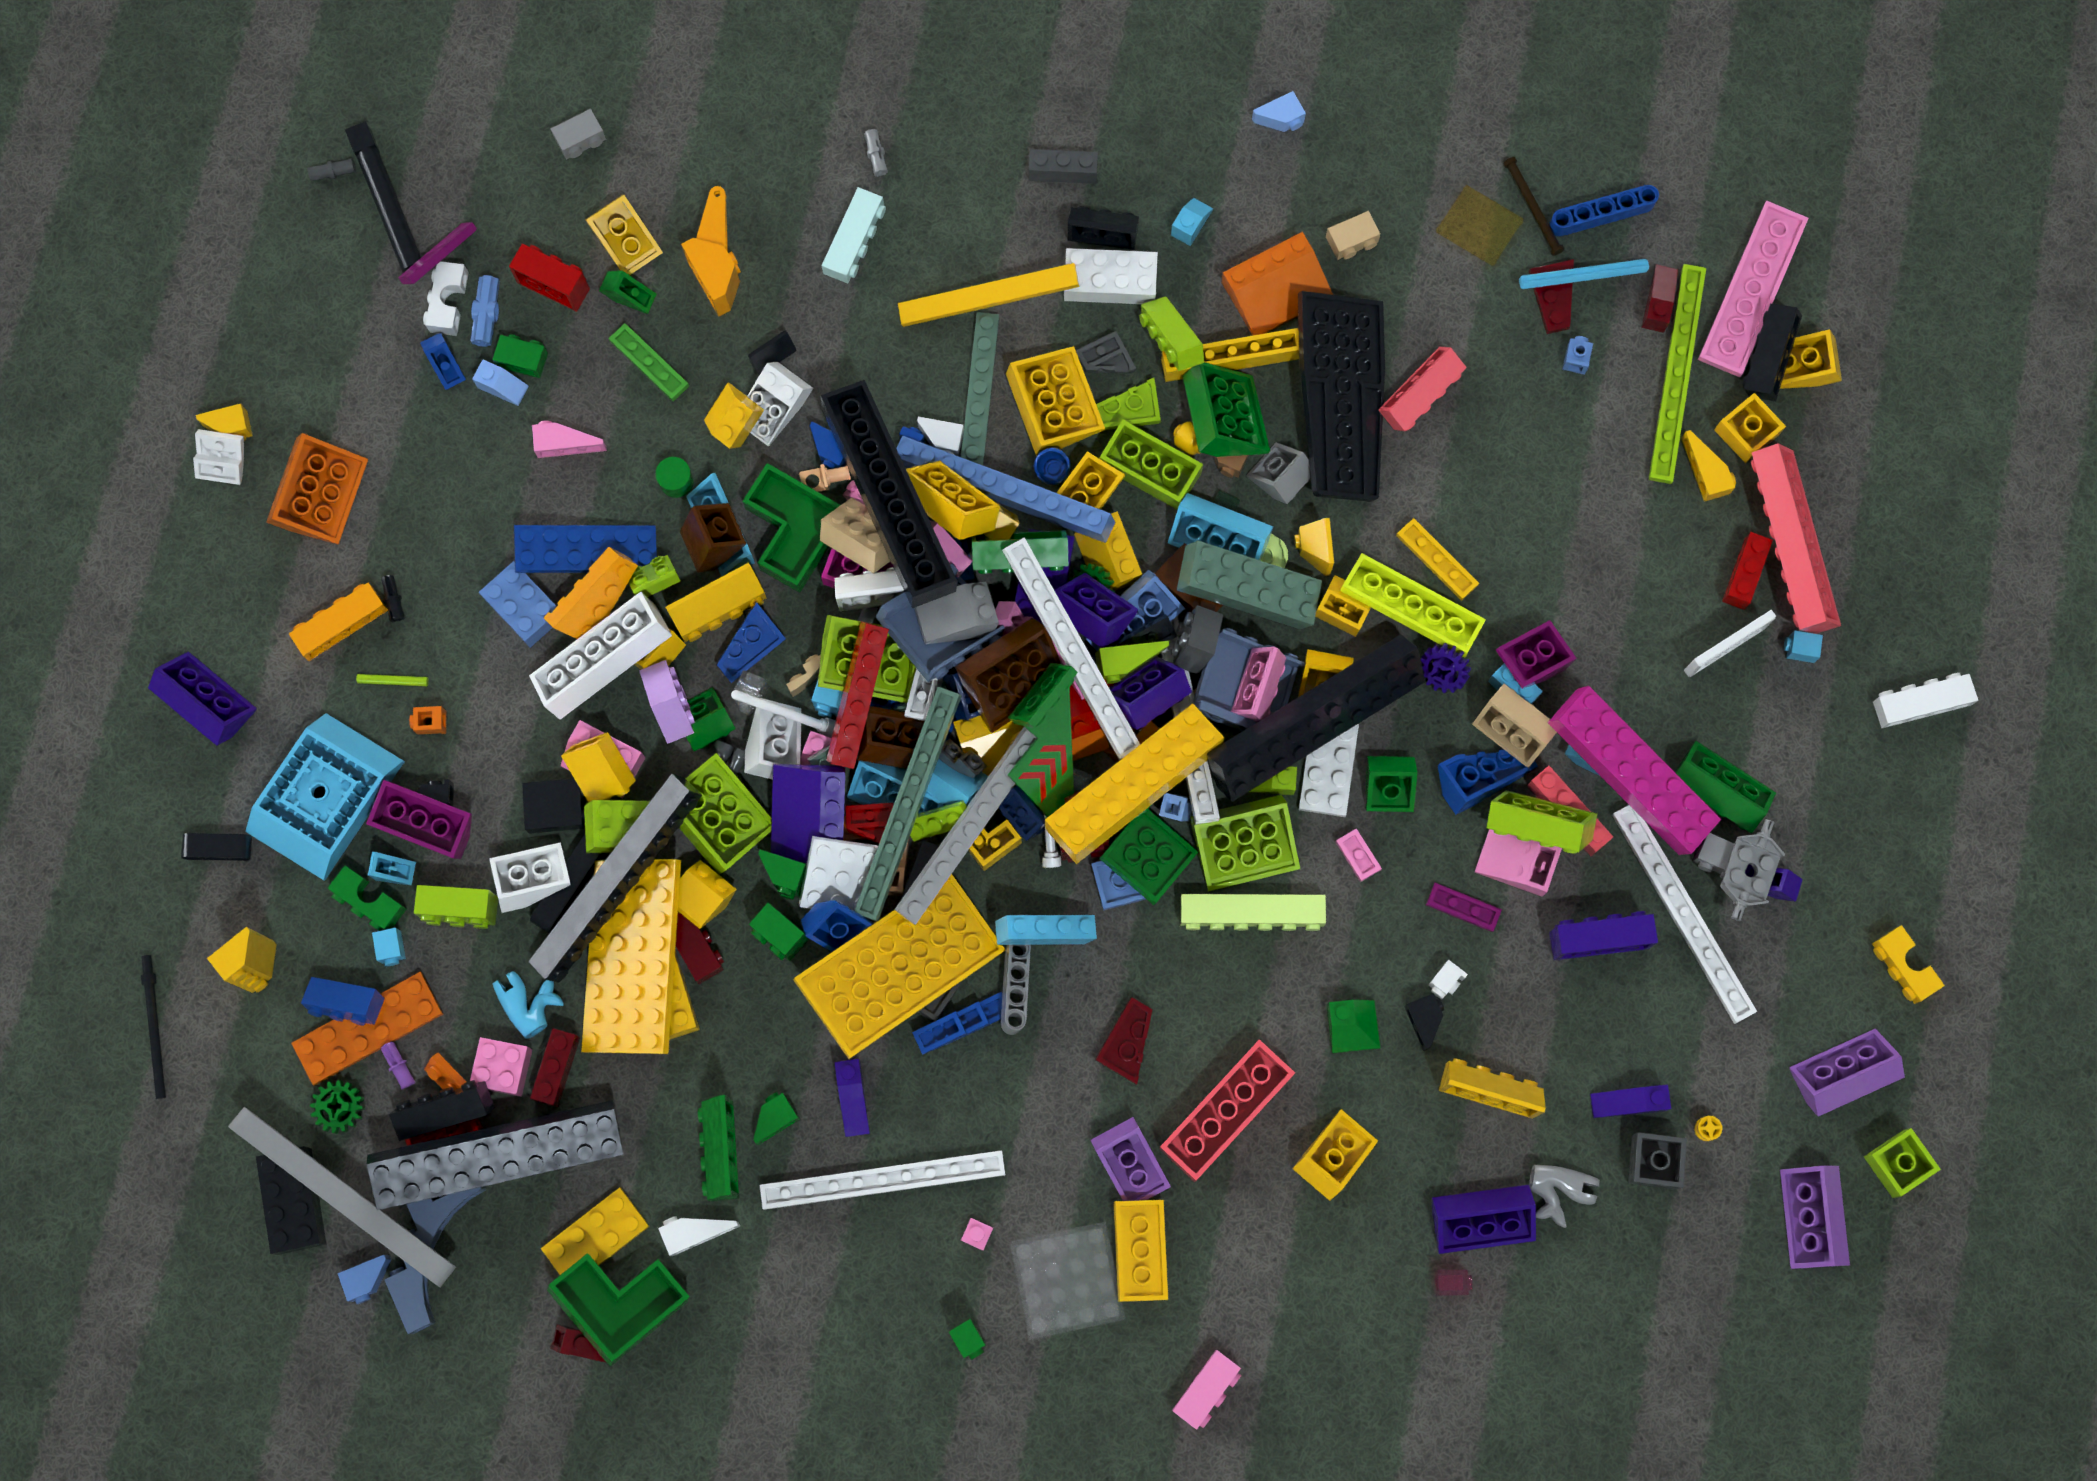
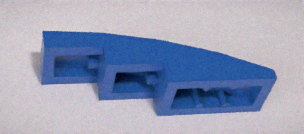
M1002 992L981 1002L978 1001L958 1012L955 1011L912 1032L921 1053L926 1054L1001 1020Z

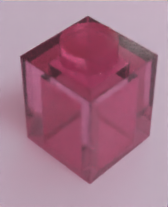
M1468 1270L1435 1271L1436 1296L1469 1295V1290H1472V1276L1468 1275Z

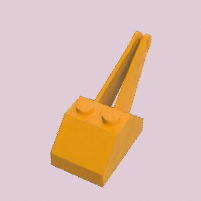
M715 186L709 192L697 237L681 245L689 266L719 317L731 311L740 283L738 274L741 271L733 252L728 253L725 190L720 186Z

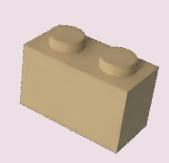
M1369 211L1328 228L1326 233V239L1337 260L1343 257L1344 259H1349L1356 255L1359 250L1374 248L1380 238V232Z

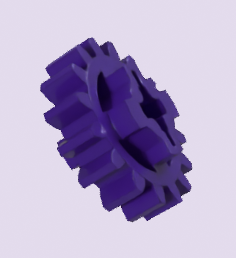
M1438 643L1433 648L1429 647L1420 659L1422 669L1424 670V678L1427 677L1428 679L1426 684H1433L1435 691L1438 688H1442L1443 693H1446L1448 689L1452 693L1457 688L1461 689L1470 677L1468 673L1471 671V667L1466 666L1469 659H1463L1464 652L1457 653L1456 646L1449 649L1447 643H1444L1441 648Z

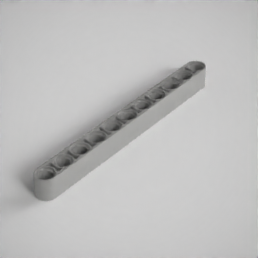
M243 1107L228 1126L441 1288L456 1268L451 1262L385 1212L377 1210L373 1203L246 1107Z

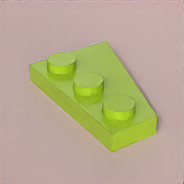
M1154 377L1142 385L1128 389L1127 392L1096 404L1105 430L1117 429L1122 420L1134 426L1161 423Z

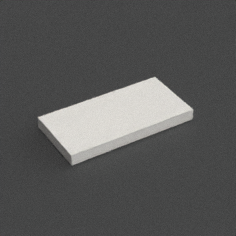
M1770 610L1695 658L1684 669L1688 677L1695 675L1765 630L1775 619L1776 615Z

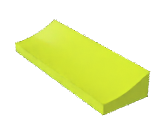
M1361 553L1340 590L1442 646L1444 643H1447L1449 649L1456 646V652L1463 651L1462 657L1464 658L1486 620Z

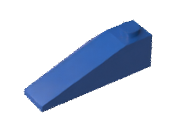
M1505 750L1486 754L1485 752H1478L1476 755L1465 756V754L1456 755L1438 765L1442 795L1455 815L1535 770L1538 765L1534 761L1527 768Z

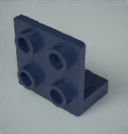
M1018 786L1013 787L1000 804L999 809L1003 816L1016 828L1017 833L1027 841L1045 832V818L1038 807Z

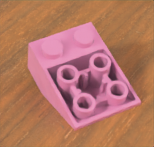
M1489 829L1475 873L1543 897L1548 891L1562 848L1556 846L1544 847L1537 841H1521L1516 838L1517 836L1510 834L1498 835L1494 833V830Z

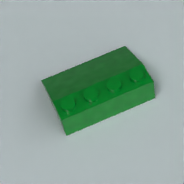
M1205 362L1193 366L1183 375L1200 453L1225 457L1268 454L1270 452L1252 375Z
M719 1095L702 1101V1108H698L699 1123L703 1122V1132L699 1133L700 1147H704L705 1157H701L702 1172L706 1171V1181L702 1182L703 1196H707L708 1201L739 1199L734 1104L726 1095Z

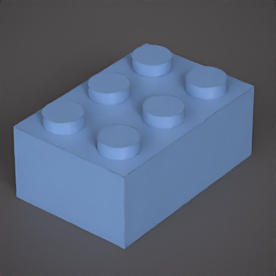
M514 561L479 591L483 599L529 648L553 628L543 618L557 606L526 573H515Z

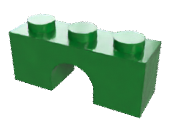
M345 865L328 887L333 892L331 897L342 905L346 901L353 906L350 911L360 918L364 915L371 919L369 924L378 931L392 929L407 909L383 892L376 901L365 903L363 891L369 882Z

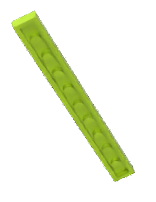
M1683 264L1648 479L1651 481L1672 484L1674 479L1706 268Z

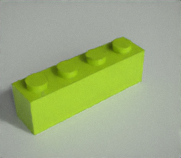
M1166 296L1141 304L1142 314L1139 315L1141 325L1148 329L1151 339L1156 340L1160 351L1165 352L1170 364L1173 363L1177 370L1181 371L1204 363L1202 342Z

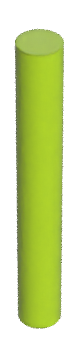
M357 674L356 678L357 683L406 686H428L429 680L428 677Z

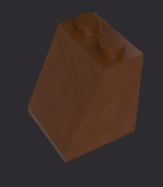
M729 503L693 506L680 530L697 573L716 570L746 545V541Z

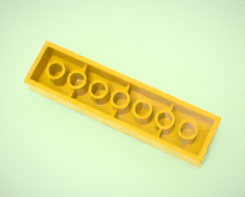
M1192 703L1045 819L1046 830L1070 858L1078 864L1208 760L1207 753L1224 743L1223 735Z

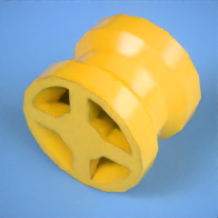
M1714 1116L1700 1118L1694 1125L1695 1135L1702 1141L1717 1139L1722 1133V1124Z

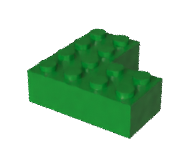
M767 463L742 501L747 511L779 528L757 563L760 571L800 593L829 548L828 545L820 541L821 519L838 508L840 504Z
M1017 527L1009 540H986L984 534L972 536L973 570H978L980 574L992 573V569H1002L1004 573L1014 572L1002 550L1024 537L1041 567H1049L1051 571L1063 570V566H1069L1066 530L1018 532Z
M588 1253L552 1281L547 1289L549 1294L610 1367L684 1306L690 1298L659 1259L619 1291Z

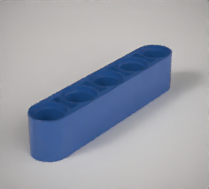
M1644 185L1562 208L1553 214L1549 226L1555 236H1564L1647 213L1654 208L1659 198V191L1652 185ZM1646 196L1650 198L1651 201H1645L1642 197ZM1621 203H1627L1630 207H1623ZM1599 209H1606L1608 213H1602ZM1578 214L1586 216L1587 219H1580ZM1556 221H1563L1565 225L1561 226Z

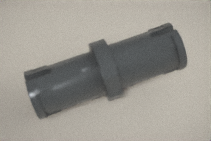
M351 158L338 162L327 161V164L308 167L307 171L310 180L315 181L324 178L336 179L340 175L355 173L356 167Z

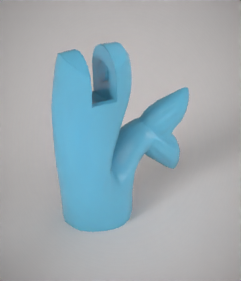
M512 971L506 974L510 984L513 986L510 990L506 991V988L499 980L492 984L508 1018L524 1038L529 1039L544 1030L548 1025L544 1012L545 1006H563L564 1003L559 995L553 993L554 981L545 980L528 1010L525 985L520 976Z

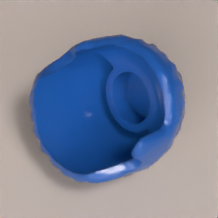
M1056 447L1042 450L1034 460L1036 476L1047 484L1058 485L1068 477L1071 470L1069 457L1065 452Z

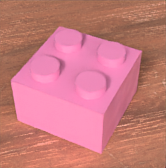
M480 1037L470 1081L475 1080L476 1083L485 1081L489 1091L522 1097L533 1049L527 1046Z

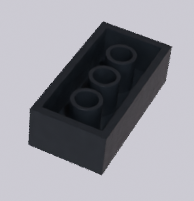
M299 1147L313 1158L312 1148ZM256 1156L270 1254L280 1255L326 1245L319 1196L267 1156Z

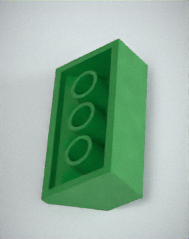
M1697 741L1693 743L1675 771L1717 814L1727 817L1740 829L1747 830L1751 834L1768 813L1776 795V792Z

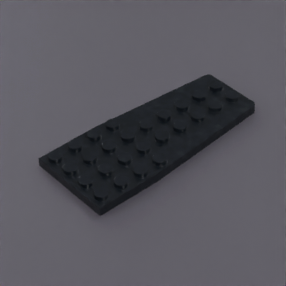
M1301 291L1298 293L1299 362L1313 495L1316 497L1372 502L1379 498L1383 415L1378 409L1384 404L1385 383L1383 301Z

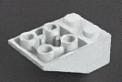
M779 362L767 363L747 395L748 398L764 409V412L750 433L767 446H770L803 406L813 387Z

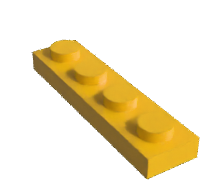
M1414 518L1397 533L1396 536L1461 601L1479 585V582Z

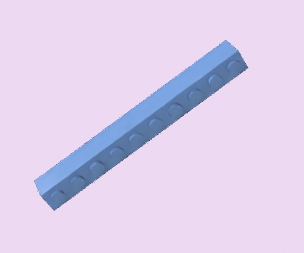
M903 435L896 448L905 468L941 461L993 501L1101 542H1107L1115 525L1111 513Z

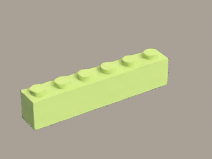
M1181 894L1180 898L1181 926H1186V930H1200V926H1210V930H1224V926H1234V930L1243 931L1248 930V926H1258V930L1261 931L1272 930V927H1282L1284 931L1296 930V927H1306L1307 931H1318L1320 927H1324L1326 924V895Z

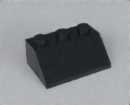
M1084 206L1071 207L1068 218V241L1135 250L1139 216L1128 212L1122 214L1112 213V211L1106 209L1099 211L1090 210Z

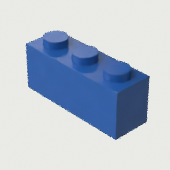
M311 977L301 1004L312 1016L322 1017V1015H326L336 1021L347 1019L357 1025L364 1026L365 1023L375 1025L385 998L374 988Z

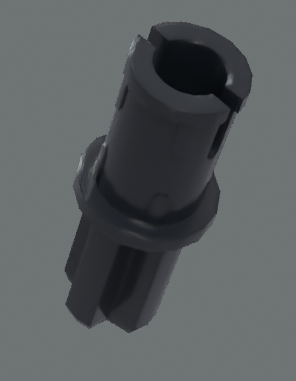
M384 576L381 578L385 594L383 602L386 603L390 622L404 620L405 616L400 601L402 596L398 595L394 576Z

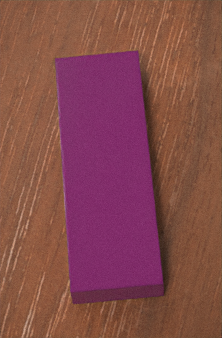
M1434 883L1426 903L1428 907L1490 932H1494L1502 909L1438 883Z

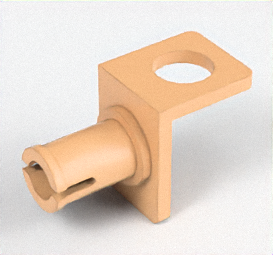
M822 464L820 465L821 468L801 471L799 473L801 483L807 485L806 478L809 475H816L819 478L818 486L812 488L817 492L830 490V483L851 480L847 465L827 469Z

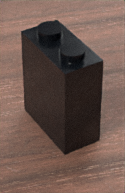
M574 778L522 783L525 830L529 834L585 829V796Z

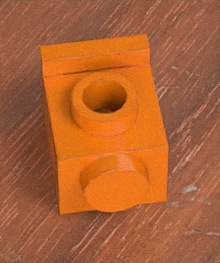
M442 706L413 707V715H410L409 722L410 728L417 735L446 734V710ZM432 719V725H425L426 720Z

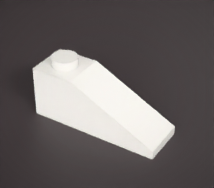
M916 668L904 716L925 721L937 687L942 686L943 678L939 680L935 678L927 682Z
M677 1216L663 1221L664 1226L658 1229L669 1256H675L740 1227L738 1221L677 1219Z

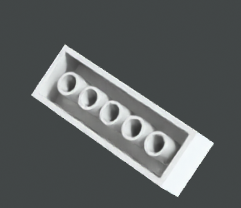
M640 592L529 676L544 707L557 718L562 719L670 638L672 634L656 605Z

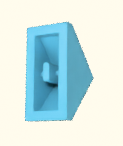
M372 852L368 876L375 881L412 885L416 862Z

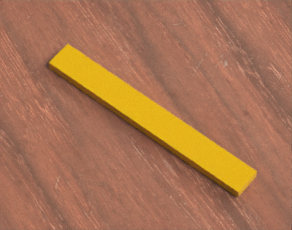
M1071 263L898 303L901 325L903 327L1077 288L1079 287L1076 265Z

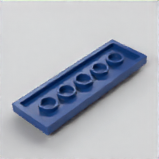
M514 525L515 573H588V569L608 547L628 556L638 566L643 567L657 557L656 526Z

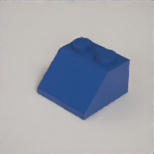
M837 900L816 903L801 919L805 936L831 952L873 925L870 920Z

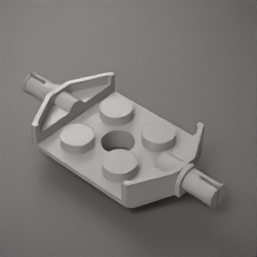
M1764 819L1761 832L1755 835L1737 837L1720 885L1735 905L1731 918L1736 921H1741L1747 906L1769 903L1766 900L1780 857L1785 856V853L1770 838L1774 822L1768 819ZM1747 864L1752 865L1754 868V875L1752 877H1748L1745 874L1744 869Z

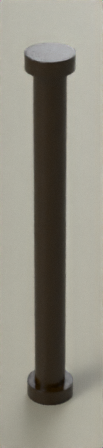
M1508 158L1503 162V165L1509 169L1552 249L1550 251L1552 256L1562 253L1565 249L1563 245L1559 244L1516 164V158Z

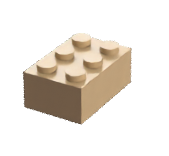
M851 497L821 519L820 541L873 574L890 562L864 504Z
M1505 684L1499 688L1472 723L1473 726L1527 768L1530 767L1557 733L1547 723L1550 718Z

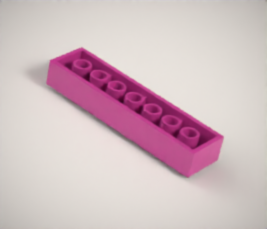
M1590 686L1578 688L1547 722L1678 855L1692 854L1721 820Z

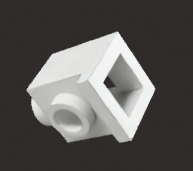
M1448 960L1430 982L1431 992L1440 999H1443L1448 992L1452 995L1461 984L1457 980L1463 981L1468 974Z

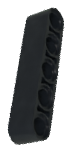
M585 835L566 862L571 885L542 899L530 918V922L549 934L576 900L593 874L595 861H601L606 854L586 853Z

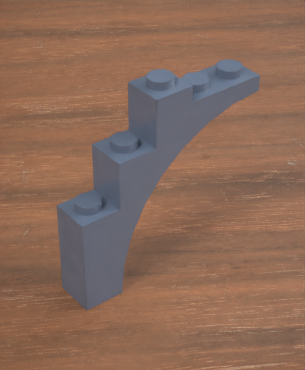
M485 1186L439 1196L437 1200L436 1198L408 1203L407 1207L418 1230L411 1229L409 1231L434 1250L443 1229L454 1214L469 1200L486 1191ZM404 1261L407 1269L400 1267L390 1272L391 1277L385 1279V1283L407 1334H415L435 1324V1319L429 1302L428 1279Z

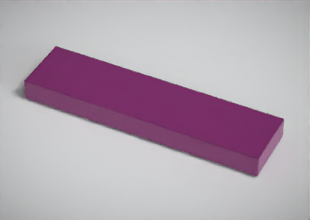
M473 222L461 223L398 277L401 283H416L476 231L477 228Z

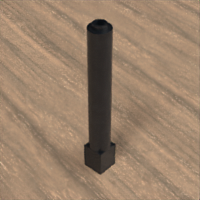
M365 121L345 129V132L358 159L401 270L404 273L421 256L380 156V151L372 131Z

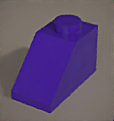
M1748 864L1745 870V874L1748 877L1754 875V868L1750 864ZM1777 868L1767 896L1796 902L1803 879L1789 869Z

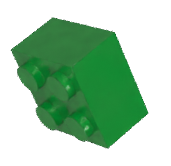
M769 903L749 923L753 929L751 934L761 944L769 943L771 945L769 949L781 961L784 958L791 961L809 940L798 927Z

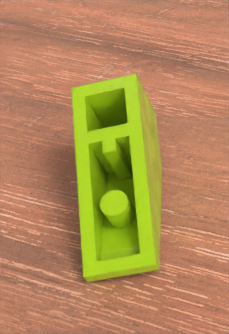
M1169 641L1099 648L1095 653L1097 668L1103 679L1107 681V684L1118 683L1122 678L1162 653L1169 646Z

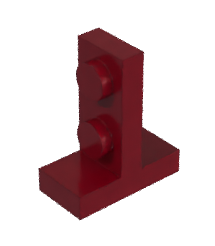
M557 1324L550 1349L561 1354L574 1355L606 1363L580 1330Z

